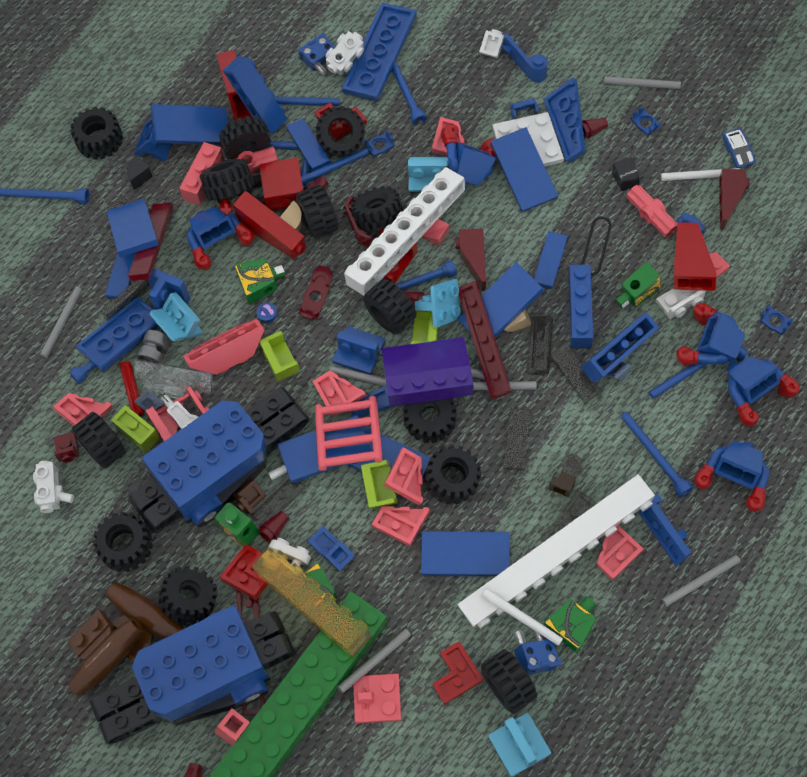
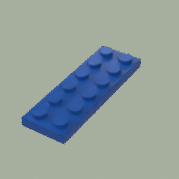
M381 3L364 40V52L359 58L356 57L342 87L343 93L378 101L417 16L416 10Z

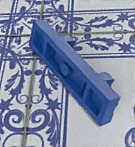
M655 494L652 500L653 505L643 512L641 509L638 510V513L673 563L678 566L692 553L683 541L688 535L684 529L678 532L675 530L658 506L663 500L659 494Z

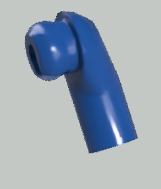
M682 213L677 218L678 223H698L702 234L706 232L700 220L693 215Z

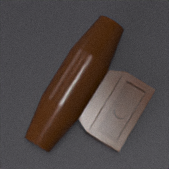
M115 582L106 593V597L124 614L113 621V631L131 618L136 620L144 629L137 642L126 655L133 662L138 651L152 644L153 635L163 640L185 629L180 623L172 622V616L167 618L165 616L166 610L161 611L160 606L131 588Z
M98 609L68 640L76 655L85 659L68 682V687L73 693L78 696L83 695L102 681L130 652L144 631L143 627L136 620L131 618L113 631L114 626L105 612Z

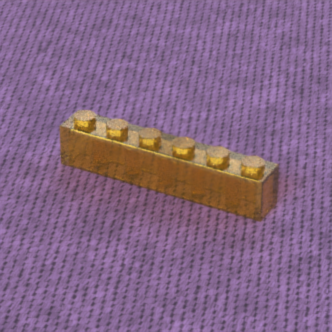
M269 547L252 565L255 573L353 658L371 638L368 632L369 626L361 619L356 621L351 616L353 613L345 605L340 607L335 603L336 598L327 590L325 593L319 589L320 585L312 577L307 579L303 575L304 571L296 563L291 565L287 561L288 557L281 550L276 552Z

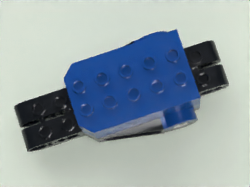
M284 387L278 388L246 412L238 402L222 400L142 457L152 479L132 492L128 500L139 515H142V519L153 533L160 532L181 516L187 524L193 521L197 527H203L211 522L228 502L232 503L235 500L232 495L248 480H254L266 468L268 454L278 448L279 443L289 440L308 424L310 418L296 404V401Z
M233 605L227 609L215 612L206 619L138 651L132 665L136 677L90 700L96 720L100 722L99 727L106 745L121 742L162 721L178 726L230 711L231 708H240L265 696L269 691L265 682L271 680L266 669L291 658L296 653L288 634L284 633L286 630L278 612H270L251 622L245 623L238 609Z

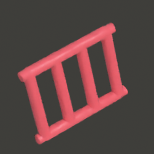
M375 396L369 397V400L322 407L320 404L315 405L317 456L320 471H325L326 467L370 460H375V462L382 461L378 405ZM368 408L370 411V417L324 424L323 415ZM371 425L372 434L325 441V432ZM373 443V451L326 458V449Z

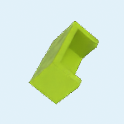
M416 310L417 317L414 321L411 344L437 341L438 327L433 326L432 311Z
M282 331L260 340L261 349L277 382L300 372L299 365L294 360Z
M126 405L111 419L116 430L145 453L160 439L156 429Z
M382 460L381 462L361 465L369 508L377 509L382 506L398 504L396 492L383 486L391 470L390 462Z

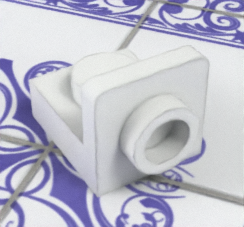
M494 29L492 31L486 30L479 51L480 54L498 58L504 42L502 32Z

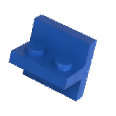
M152 118L145 122L133 154L141 157L148 153L160 161H165L172 143H155Z
M153 268L151 277L148 279L152 290L148 295L154 309L163 308L170 293L175 292L188 304L191 298L184 280Z
M347 326L345 332L339 331L336 337L338 348L332 363L371 375L386 339Z

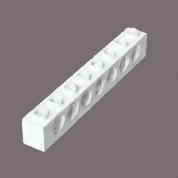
M447 167L438 172L433 181L426 185L416 198L411 200L409 206L404 211L398 214L391 225H387L384 232L373 240L371 246L359 255L355 263L347 267L344 273L346 285L364 296L382 280L465 191L464 177Z

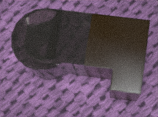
M568 454L564 457L559 478L552 477L549 490L566 497L570 496L582 464L581 458L578 455Z

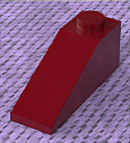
M746 169L721 170L719 177L720 229L726 227L740 203L745 189H749L750 179L746 177Z
M483 228L459 229V237H455L456 249H460V257L481 290H486Z

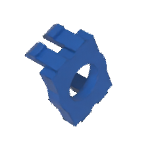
M536 99L512 104L510 107L511 117L516 119L515 111L533 107L536 114L539 110Z
M644 106L633 113L631 121L646 135H650L659 128L660 121H656L652 115L648 114L644 110ZM648 119L651 121V126L644 128L640 125V121Z
M385 130L384 134L364 142L373 157L385 153L394 147V139L390 136L388 130ZM377 141H382L385 143V148L377 150L374 144Z
M771 305L766 307V311H763L760 319L762 324L780 335L793 322L792 318L789 319L781 312L772 309ZM773 316L779 317L781 325L774 327L770 324L769 319Z

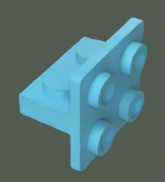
M410 157L408 159L409 192H421L426 185L433 181L438 172H441L445 167L448 168V158Z
M451 279L431 286V295H425L423 299L415 301V310L432 311L434 327H440L458 320L461 310L457 279Z
M176 292L170 293L163 308L151 310L150 316L172 341L200 336L203 333L198 326L200 319Z
M528 713L515 720L513 717L504 721L503 727L489 734L491 743L512 777L551 754L550 749Z

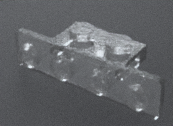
M141 359L135 360L134 378L144 381V389L150 390L154 394L166 393L171 394L172 397L180 398L188 393L187 389L189 386L194 391L212 392L213 374L211 372Z

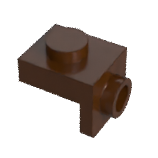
M253 479L248 480L232 495L237 501L234 503L241 512H247L251 515L255 512L252 508L266 496Z

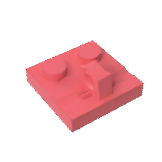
M399 674L363 676L354 684L355 724L401 721Z

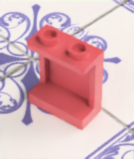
M190 386L186 388L188 391L186 394L173 401L174 403L178 401L183 406V402L191 397L202 415L210 410L208 406H202L201 402L203 399L197 390L193 391ZM166 406L158 410L151 407L146 410V413L162 440L166 441L177 433L178 424L168 414Z

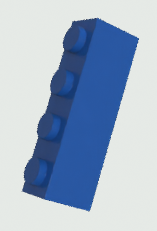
M238 56L222 70L252 117H257V120L260 118L265 122L268 133H274L287 120L283 107L275 100L274 93L266 86L264 77L257 72L252 59Z
M570 265L568 274L570 347L591 348L593 342L590 265Z
M645 312L580 366L593 383L598 381L657 331L659 326Z

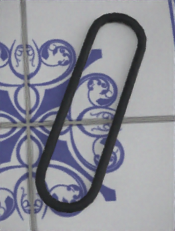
M604 216L596 217L592 222L581 265L585 263L595 222L599 219L606 220L609 227L599 266L596 272L591 273V276L598 274L601 270L611 231V221Z

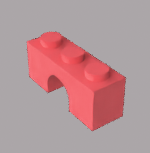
M206 142L203 143L179 188L184 201L201 206L206 194L199 175L207 168L224 162L225 159L221 147Z

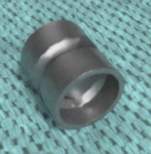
M148 330L136 358L144 365L160 368L166 356L164 353L168 351L171 339L162 332Z

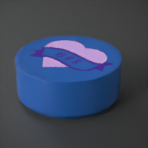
M262 303L257 308V317L261 322L271 323L277 318V309L272 303Z

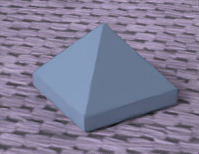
M620 362L605 376L624 381L631 365Z
M149 390L134 401L145 411L151 407L157 410L164 404L163 401Z

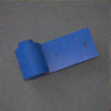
M505 33L502 45L504 51L512 57L531 81H544L547 77V58L541 54L528 58L509 34Z

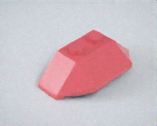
M257 319L238 325L198 345L183 357L192 369L216 375L226 372L231 367L244 363L248 358L254 356L264 328Z

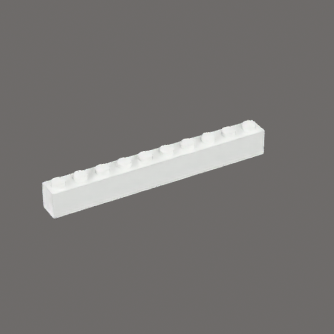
M639 474L458 603L459 609L474 629L476 627L480 629L491 622L490 617L496 613L499 616L505 612L481 596L485 588L508 603L514 600L516 602L521 601L527 596L526 591L530 588H539L546 582L544 578L548 575H557L564 569L562 565L570 561V563H573L582 556L580 552L584 549L591 550L600 543L598 539L602 536L609 537L617 531L616 526L620 523L627 524L635 518L634 513L641 509L643 512L653 505L654 493Z

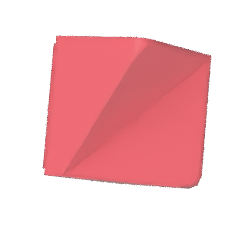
M438 219L425 232L422 238L440 246L449 233V224Z

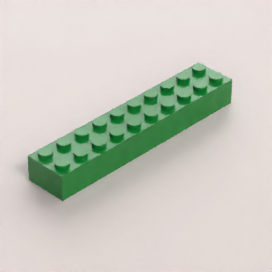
M350 591L209 777H274L339 690L337 686L348 678L388 624L387 616Z

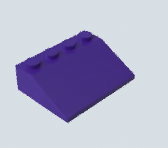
M464 337L381 348L389 406L473 395L474 384Z

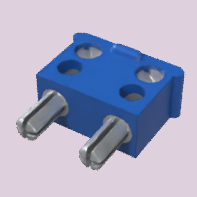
M322 33L299 48V59L303 60L313 71L317 69L322 75H325L327 70L322 66L327 59L325 55L330 48L335 49V46L328 40L326 34Z
M522 630L516 631L515 636L519 646L514 652L517 660L524 667L528 675L553 671L561 665L562 660L559 659L553 642L548 639L545 640L544 636L534 631L537 641L526 643Z

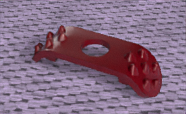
M350 196L345 200L346 204L343 206V209H346L344 214L347 215V219L356 236L355 239L358 240L357 244L370 247L374 238L366 235L363 230L359 231L351 209V202H353L355 197Z
M322 265L315 268L298 312L301 317L304 316L306 319L310 318L312 320L318 319L333 279V273L329 267ZM312 292H318L321 295V299L315 302L309 296Z

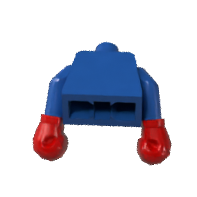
M449 124L441 131L442 142L447 148L448 167L464 177L466 190L468 183L479 185L493 173L496 155L490 142L495 140V138L487 139L478 149L457 142L459 128L455 124Z
M211 207L204 212L200 211L195 217L191 218V227H189L187 232V240L192 249L194 264L199 270L205 271L212 266L211 259L203 251L207 247L234 232L238 235L239 244L245 247L250 246L255 238L253 231L245 226L243 222L241 223L233 212L229 211V215H225L224 212L215 207Z
M705 303L695 305L693 308L694 319L700 325H706L697 351L691 350L686 346L680 347L676 351L679 363L687 366L699 363L725 364L736 358L740 361L744 360L748 355V350L741 346L745 335L739 329L735 319L732 316L718 312L717 309H713Z
M748 357L741 363L731 361L727 367L729 371V393L737 406L736 409L740 422L744 426L757 424L759 415L749 405L775 386H779L778 394L786 398L795 397L800 391L798 382L788 376L787 373L784 374L771 360H759L754 357Z
M733 441L730 446L725 445L714 450L707 464H704L703 468L695 474L694 482L699 489L706 490L711 486L712 476L715 473L751 488L753 491L746 499V507L749 511L756 512L762 510L765 506V488L770 472L766 463L762 460L763 453L754 449L752 443Z

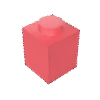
M231 708L217 726L215 733L233 746L250 722Z

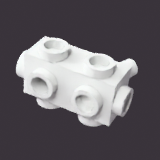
M348 31L346 35L342 33L337 40L338 45L335 49L330 48L325 55L329 71L342 76L344 72H348L351 69L353 60L356 57L359 58L364 52V42L360 34L357 32L352 34ZM341 55L342 59L337 60L336 58Z
M41 461L36 464V470L33 473V480L35 485H37V490L34 492V501L40 507V512L51 513L56 509H60V500L72 503L74 495L64 493L62 485H59V470L56 465L50 461Z

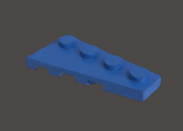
M572 77L543 99L565 159L568 162H573L586 152L577 79Z

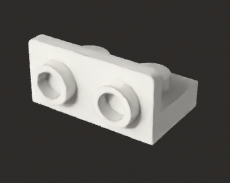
M673 288L656 298V303L670 320L675 316L680 318L690 307L703 303L706 291L674 290Z

